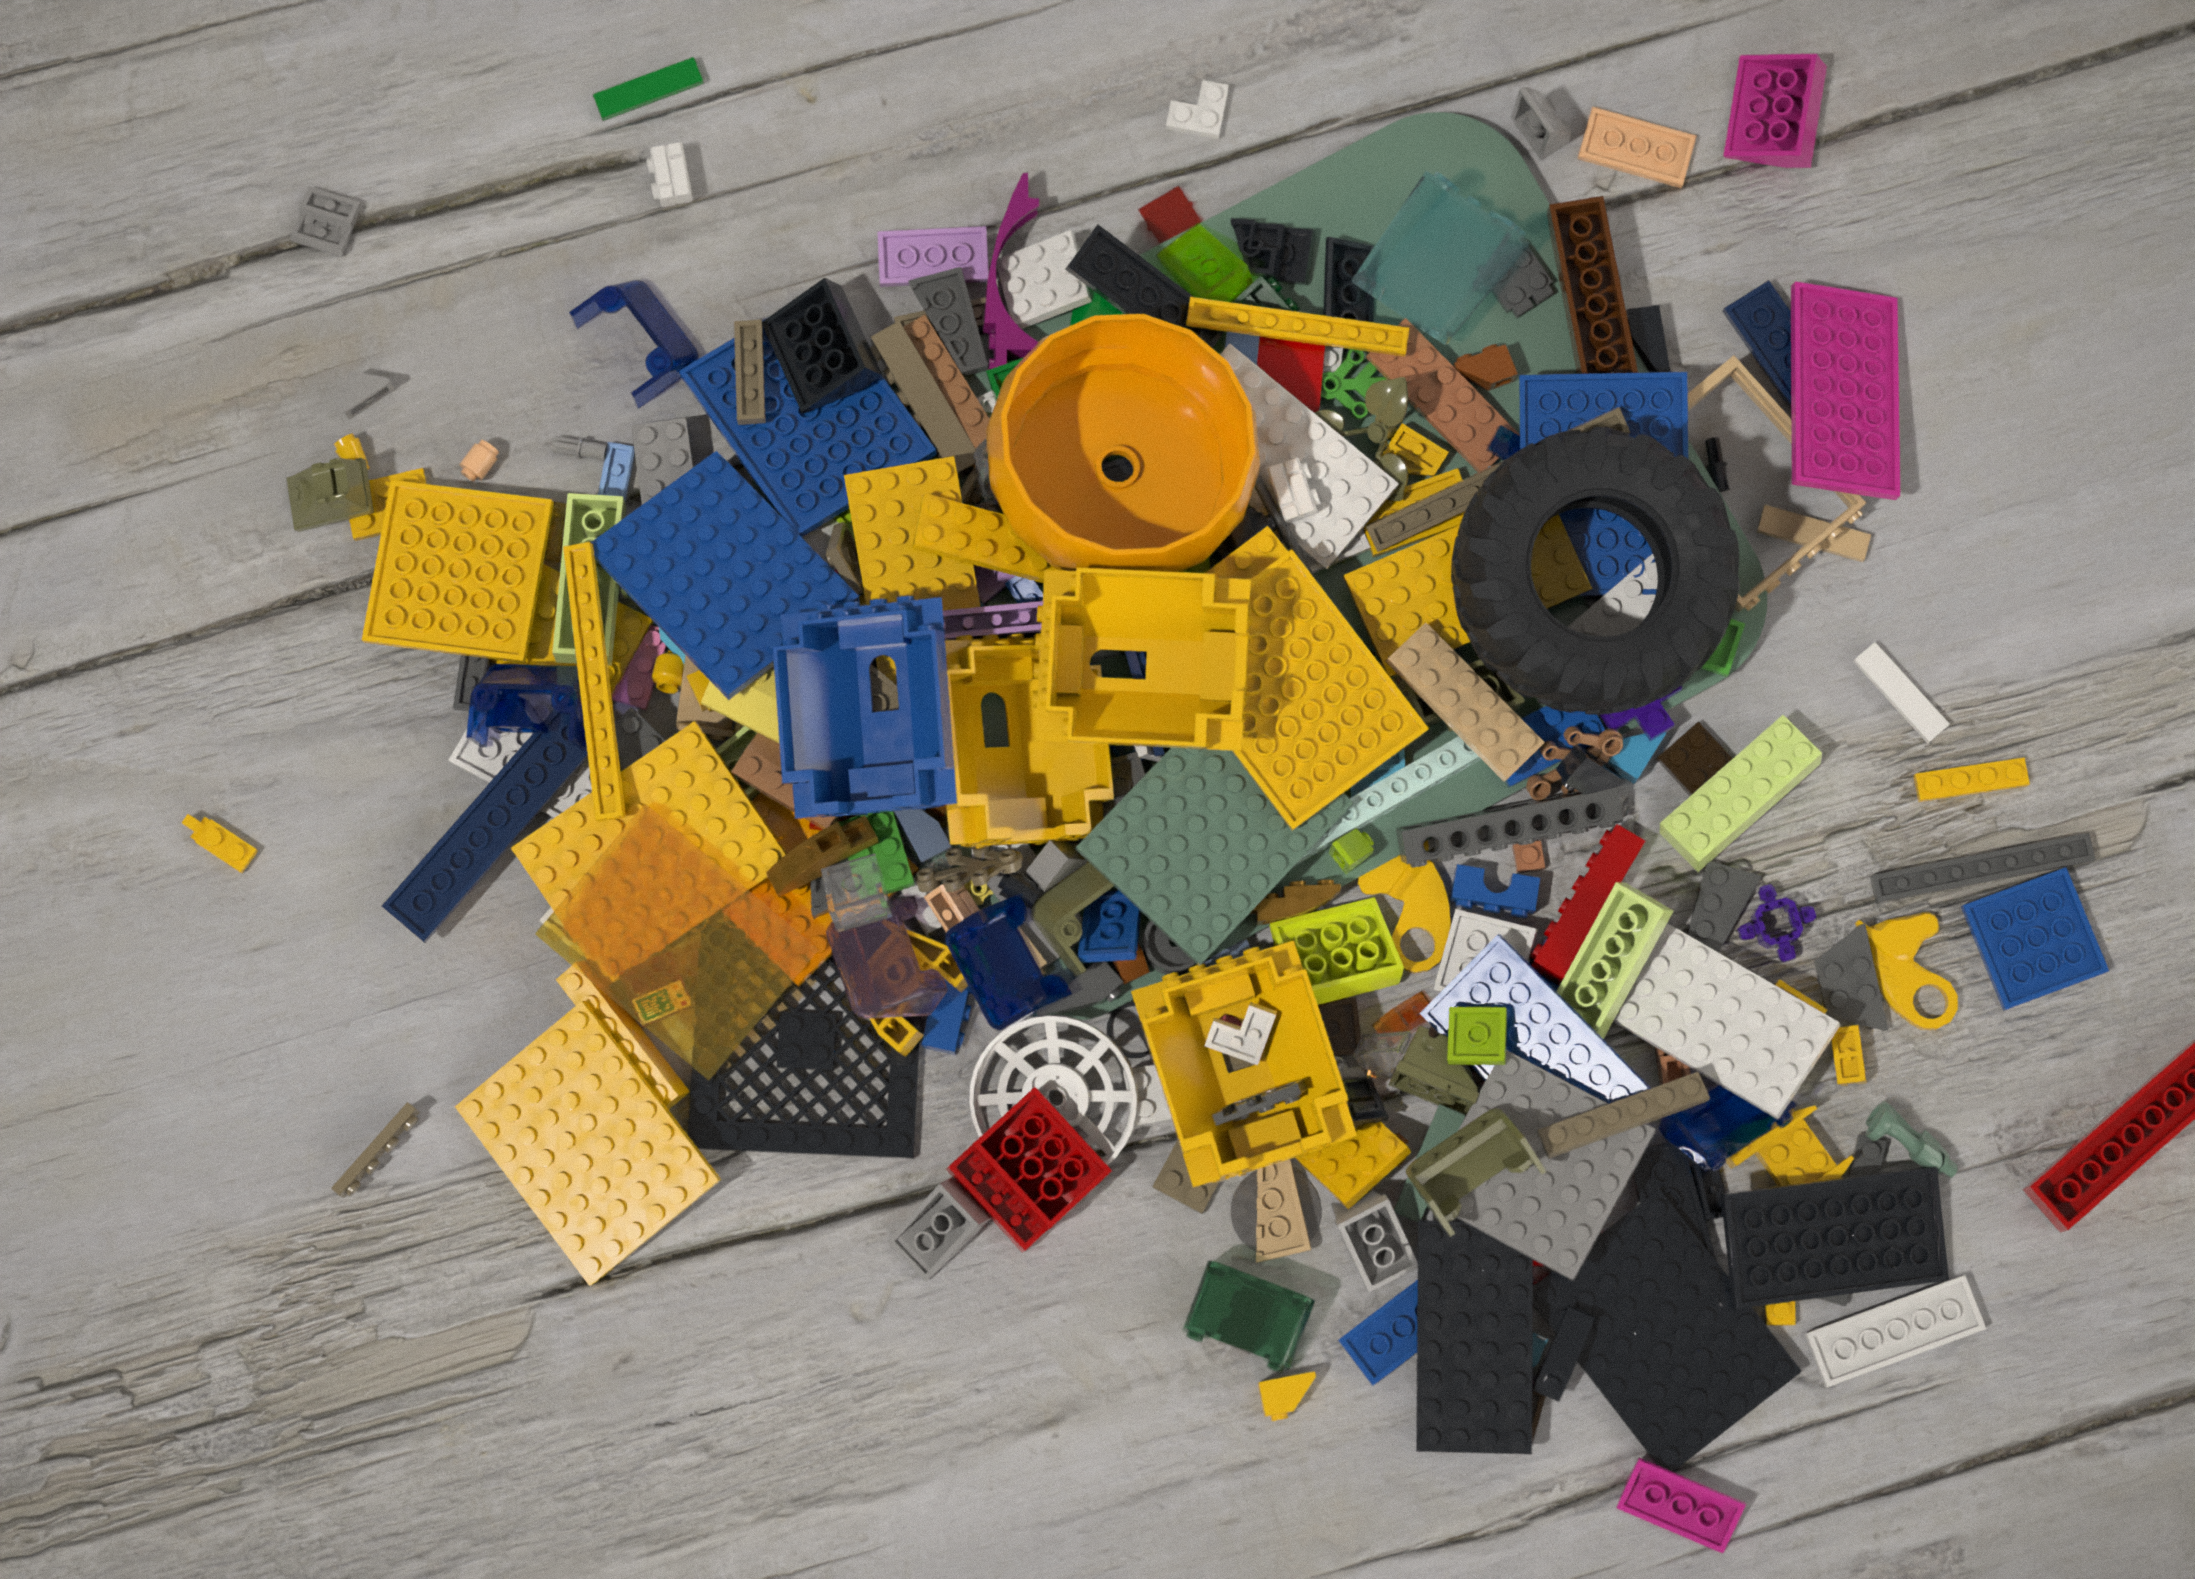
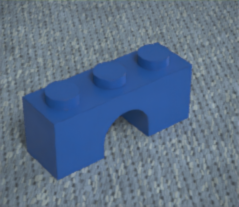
M1456 865L1450 902H1456L1457 907L1472 909L1473 905L1484 907L1483 911L1489 913H1500V910L1511 911L1512 916L1527 918L1528 914L1533 915L1536 911L1540 884L1539 877L1512 873L1508 889L1502 893H1494L1488 890L1484 884V868Z

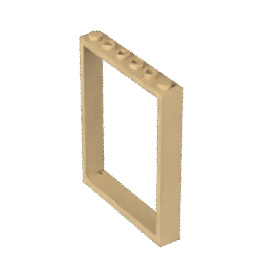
M1734 355L1688 393L1689 411L1731 376L1792 444L1791 418ZM1834 491L1848 509L1744 597L1738 594L1735 606L1737 612L1739 613L1743 608H1746L1747 611L1752 609L1761 601L1758 596L1766 590L1768 594L1781 584L1778 580L1785 573L1791 576L1802 566L1799 561L1805 556L1811 559L1822 549L1820 544L1825 539L1831 542L1843 531L1840 527L1848 521L1852 524L1863 515L1861 509L1866 504L1861 496Z

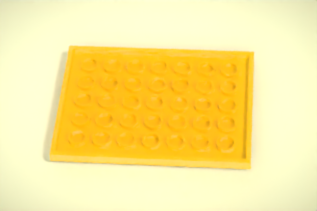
M1292 549L1251 579L1250 642L1248 647L1246 684L1247 704L1245 706L1242 751L1232 752L1293 831L1428 731L1429 728Z
M697 721L692 722L621 771L625 818L602 822L596 821L591 792L511 847L533 882L606 986L620 979L768 877L766 873L787 854Z
M586 1001L578 1003L455 1106L589 1286L598 1282L722 1180Z

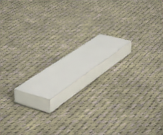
M1876 642L1854 659L1853 662L1927 744L1950 725Z

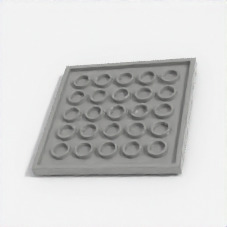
M1506 1050L1505 1065H1494L1479 1092L1476 1103L1470 1108L1459 1130L1485 1112L1499 1108L1523 1134L1547 1172L1541 1174L1533 1164L1522 1173H1511L1506 1168L1459 1199L1462 1207L1456 1218L1574 1281L1653 1138L1656 1129L1643 1124L1548 1159L1537 1134L1538 1129L1607 1105V1103Z

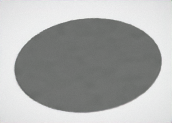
M1257 1170L1249 1174L1239 1184L1231 1203L1233 1227L1241 1241L1255 1252H1257ZM1294 1170L1308 1235L1311 1241L1320 1224L1321 1204L1311 1182Z

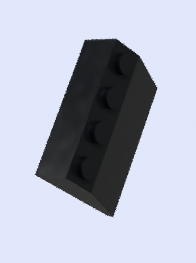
M825 277L762 321L763 328L802 413H807L858 392L882 376L843 287Z

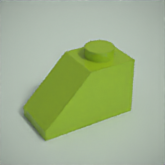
M1355 828L1332 843L1329 854L1347 875L1373 854L1374 849L1372 845H1374V842L1365 831L1360 833Z

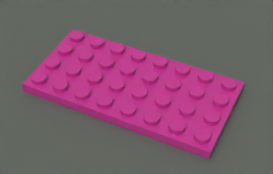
M1796 281L1791 285L1792 485L1897 500L1900 497L1898 298Z

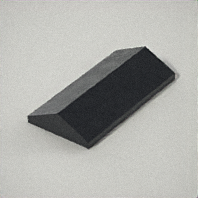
M1329 236L1326 238L1323 316L1373 322L1376 246ZM1343 348V352H1349L1350 350Z

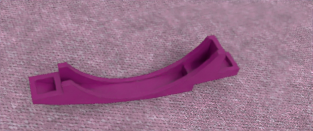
M1022 173L1011 196L997 234L987 280L983 334H989V350H994V359L989 358V370L1007 364V360L1024 358L1038 343V341L1020 329L1007 313L1001 301L996 283V263L1005 244L1019 228L1037 217L1039 198H1028V173Z

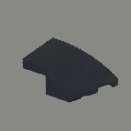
M1231 218V226L1234 228L1238 241L1237 244L1242 253L1243 263L1248 274L1257 277L1262 275L1268 279L1272 276L1279 282L1308 285L1316 235L1313 229L1287 228L1284 224L1258 223L1254 219Z

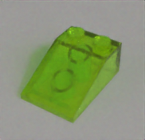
M1199 223L1156 254L1159 261L1180 286L1195 298L1232 303L1253 283L1248 265Z

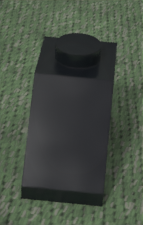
M1578 744L1572 748L1556 767V771L1562 777L1560 780L1561 784L1572 792L1576 789L1584 795L1620 787L1625 783V780L1615 767Z

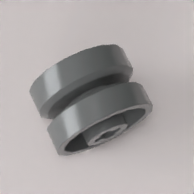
M1150 921L1143 936V953L1148 964L1154 970L1164 975L1178 972V975L1181 976L1188 973L1189 968L1197 964L1178 946L1172 947L1169 944V941L1172 940Z

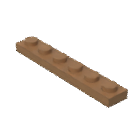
M923 315L903 328L972 442L982 462L988 460L986 428L990 419L929 320Z

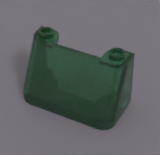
M1209 1260L1182 1331L1187 1332V1338L1197 1342H1202L1203 1338H1212L1259 1356L1268 1363L1267 1368L1283 1373V1370L1289 1371L1315 1300L1248 1273Z

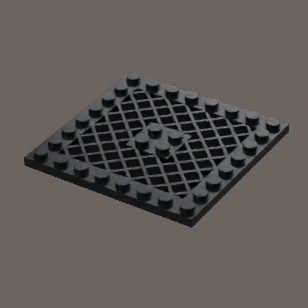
M700 925L688 1136L699 1150L914 1159L920 1041L906 1057L892 1046L889 1054L881 1046L885 1040L882 1037L876 1040L869 1033L868 1029L873 1025L872 1022L869 1021L863 1026L854 1016L863 1008L861 1003L849 1011L841 1002L844 997L853 991L841 969L844 966L848 968L854 963L861 970L863 966L858 960L869 961L893 934L892 932L856 931L825 961L835 971L834 974L825 982L815 972L811 975L820 986L808 995L801 986L798 987L778 966L776 967L779 970L767 980L758 969L769 958L737 926ZM728 955H736L727 963ZM745 955L764 957L754 965ZM742 958L751 969L739 979L730 968ZM830 959L848 961L838 969ZM728 972L736 982L726 990ZM756 973L764 983L752 993L744 982ZM784 974L792 985L780 994L772 983ZM839 976L848 987L839 996H836L828 988V985ZM741 986L749 997L737 1006L729 995ZM769 987L777 998L765 1007L757 999V996ZM797 989L805 997V1000L794 1009L785 998L793 990ZM825 990L833 1001L821 1010L813 999ZM922 993L902 1014V1017L919 1032L921 1026ZM725 999L734 1008L726 1018H724ZM754 1001L763 1011L750 1021L742 1010ZM782 1002L790 1012L780 1011L778 1022L770 1011ZM810 1003L818 1013L799 1011ZM838 1004L847 1015L836 1024L837 1015L828 1012ZM739 1014L746 1021L747 1025L735 1034L727 1023ZM767 1015L776 1026L764 1036L755 1025ZM849 1019L860 1028L850 1039L839 1029ZM724 1027L733 1038L722 1047ZM752 1028L761 1039L749 1049L740 1038ZM779 1030L777 1050L768 1039ZM837 1033L845 1043L835 1051V1037ZM864 1033L872 1041L873 1045L862 1054L852 1043ZM738 1042L746 1053L734 1062L725 1051ZM766 1043L774 1054L762 1064L753 1053ZM850 1047L858 1058L846 1067L838 1056ZM878 1048L887 1059L875 1069L866 1057ZM723 1056L731 1066L721 1074V1060ZM750 1056L759 1067L747 1077L738 1066ZM776 1059L777 1068L786 1069L777 1078L767 1069ZM835 1060L844 1071L832 1081L824 1071H834ZM863 1061L872 1072L860 1082L851 1071ZM890 1063L888 1083L879 1072ZM795 1069L814 1071L807 1078L803 1079ZM736 1070L744 1081L732 1090L725 1083L724 1079ZM764 1071L773 1082L763 1091H760L753 1084L752 1080ZM792 1072L801 1083L789 1093L780 1082ZM820 1073L829 1084L817 1094L808 1083ZM848 1074L857 1086L845 1095L836 1084ZM876 1076L885 1087L877 1095L873 1096L865 1088V1085ZM721 1083L730 1094L719 1103ZM749 1084L758 1095L745 1105L737 1094ZM777 1085L786 1096L777 1105L773 1106L765 1095ZM805 1087L814 1098L802 1108L793 1096ZM833 1088L842 1099L830 1109L821 1098ZM861 1089L869 1097L870 1101L858 1110L849 1099ZM886 1092H888L887 1111L878 1102ZM734 1098L743 1109L733 1118H730L722 1107ZM762 1099L771 1110L759 1120L750 1109ZM790 1100L799 1111L787 1121L778 1110ZM818 1101L827 1113L815 1122L806 1111ZM847 1103L855 1114L846 1123H843L835 1112ZM875 1104L884 1115L872 1125L863 1113ZM718 1111L727 1121H718ZM747 1112L756 1123L736 1121ZM776 1114L784 1124L765 1122L772 1115ZM804 1115L812 1125H796L793 1123ZM832 1116L840 1126L820 1125ZM860 1117L869 1128L849 1126ZM887 1119L886 1128H877Z

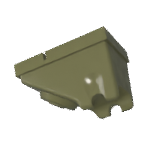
M334 458L329 460V463H315L295 475L286 477L295 531L301 532L374 513L366 460L362 458L355 460Z
M1419 1026L1402 1060L1399 1061L1388 1085L1437 1106L1441 1103L1467 1115L1472 1105L1476 1103L1479 1095L1478 1087L1474 1082V1077L1467 1065H1448V1037L1440 1033L1438 1037L1432 1038L1428 1033L1429 1028Z

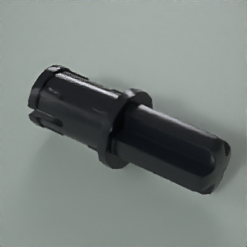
M1718 437L1708 438L1705 440L1709 465H1706V469H1709V475L1719 492L1730 490L1726 473L1728 463L1723 461L1720 439Z

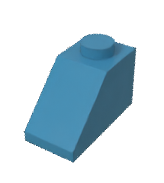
M1666 732L1651 742L1645 734L1623 738L1622 750L1617 755L1610 756L1608 764L1615 767L1623 778L1635 784L1666 735Z

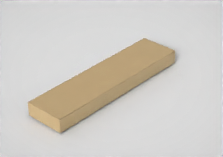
M1764 505L1756 533L1804 546L1830 523ZM1841 526L1840 528L1843 531L1830 542L1828 539H1825L1820 544L1822 547L1820 551L1863 562L1871 534Z

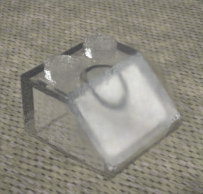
M876 854L821 869L829 914L838 932L892 917L888 893Z

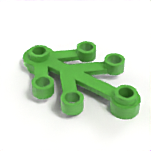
M1350 349L1346 360L1335 372L1323 373L1321 397L1328 400L1337 399L1351 412L1354 419L1361 420L1368 413L1366 404L1355 402L1345 391L1355 390L1365 399L1366 392L1372 384L1387 379L1385 377L1370 378L1377 371L1371 362L1364 367L1355 379H1343L1353 366L1359 365L1364 359L1363 351ZM1354 352L1358 353L1360 355V360H1352L1350 354ZM1332 381L1335 384V388L1327 389L1325 382ZM1355 407H1362L1364 414L1357 415L1354 411Z

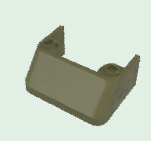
M1089 862L1037 899L1030 908V916L1033 922L1074 977L1086 971L1070 948L1082 935L1081 924L1074 915L1114 886Z
M1495 1108L1485 1112L1410 1163L1406 1169V1175L1436 1219L1451 1237L1455 1233L1448 1222L1454 1220L1459 1215L1462 1207L1459 1201L1460 1198L1505 1168L1511 1173H1522L1533 1164L1541 1174L1547 1171L1523 1134L1501 1109Z

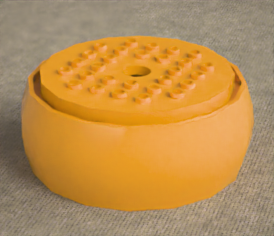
M1146 314L1096 315L1042 338L1003 381L986 428L990 487L1008 523L1017 537L1052 567L1062 571H1076L1077 568L1183 572L1204 562L1244 519L1260 471L1256 413L1229 362L1191 330ZM1111 455L1124 456L1133 466V475L1123 482L1111 481L1102 471V462Z

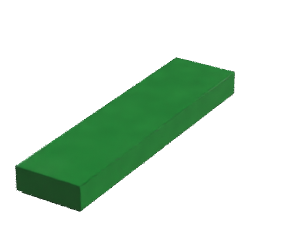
M694 57L592 95L602 121L697 87L704 84Z

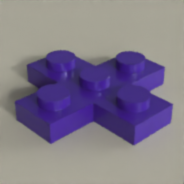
M1680 686L1667 696L1643 707L1631 708L1612 714H1603L1600 717L1609 729L1615 730L1635 719L1651 742L1674 728V722L1661 703L1682 691L1683 687Z

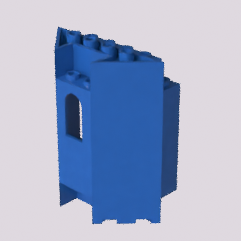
M914 596L897 597V602L887 603V599L870 600V605L860 606V602L843 603V608L834 609L833 605L816 606L817 611L780 615L782 646H773L781 771L782 783L793 784L795 819L820 816L868 815V813L911 809L925 810L926 808L956 804L957 796L942 597L914 600ZM879 656H889L896 665L899 710L874 712L871 665Z

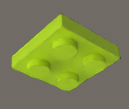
M1449 1007L1448 1065H1505L1506 1007Z

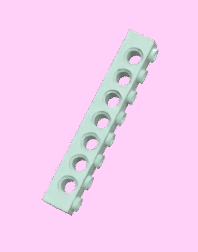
M1458 736L1349 798L1353 804L1295 866L1330 847L1332 843L1355 828L1359 830L1482 759Z

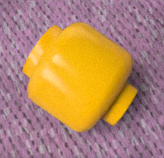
M671 650L657 656L651 678L658 690L668 694H674L681 690L684 669L681 657L678 654H674Z

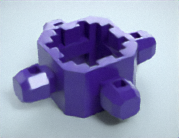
M1771 884L1759 888L1758 894L1760 902L1763 901L1764 904L1759 905L1754 910L1751 922L1743 924L1737 929L1740 940L1747 941L1755 939L1756 936L1759 945L1766 949L1778 946L1776 952L1783 963L1794 960V945H1790V943L1800 937L1803 931L1802 923L1803 925L1810 923L1816 918L1814 907L1805 906L1797 910L1795 902L1788 898L1776 900L1775 897L1778 895ZM1784 908L1792 926L1791 934L1770 938L1769 934H1766L1764 922L1761 918L1762 914Z

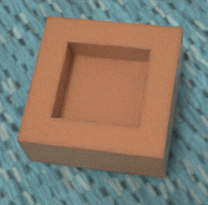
M1541 840L1527 845H1512L1516 873L1545 869Z

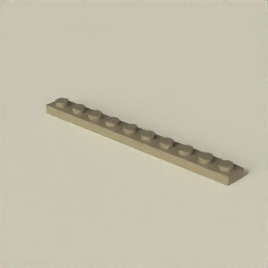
M1619 407L1567 430H1580L1583 433L1591 431L1594 427H1607L1631 433ZM1504 461L1366 525L1365 527L1376 551L1379 552L1466 511L1473 495L1479 491L1484 480Z

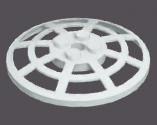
M1034 1016L1019 1021L1003 1030L989 1043L981 1054L973 1071L969 1098L971 1116L979 1138L988 1130L982 1115L981 1106L998 1105L1002 1117L1009 1111L1007 1104L1018 1103L1029 1091L1036 1087L1049 1102V1092L1051 1090H1058L1062 1093L1063 1102L1059 1105L1053 1103L1051 1105L1072 1127L1078 1124L1089 1135L1084 1139L1089 1146L1096 1142L1106 1153L1102 1160L1107 1165L1119 1155L1127 1144L1134 1129L1138 1111L1136 1080L1122 1050L1108 1035L1097 1027L1069 1016ZM1045 1023L1047 1039L1033 1042L1020 1049L1017 1053L1003 1043L1008 1037L1021 1029ZM1056 1023H1066L1080 1027L1097 1036L1100 1041L1090 1051L1076 1042L1058 1039ZM1059 1047L1073 1050L1085 1058L1076 1068L1060 1062ZM1048 1048L1049 1064L1035 1069L1023 1059L1036 1050ZM1108 1048L1115 1053L1123 1066L1130 1091L1113 1089L1110 1075L1099 1059ZM996 1051L1009 1062L1000 1076L997 1093L980 1094L984 1070L990 1057ZM1093 1065L1102 1078L1105 1090H1089V1086L1083 1076ZM1016 1067L1027 1077V1080L1024 1083L1022 1092H1007L1009 1078ZM1090 1102H1106L1103 1117L1096 1127L1085 1114ZM1114 1102H1130V1112L1126 1127L1119 1141L1114 1146L1103 1132L1111 1120Z

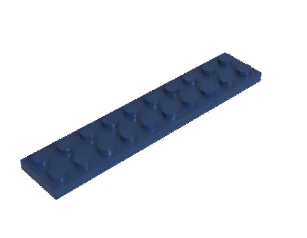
M566 695L383 903L382 907L424 943L430 939L588 758L582 706Z

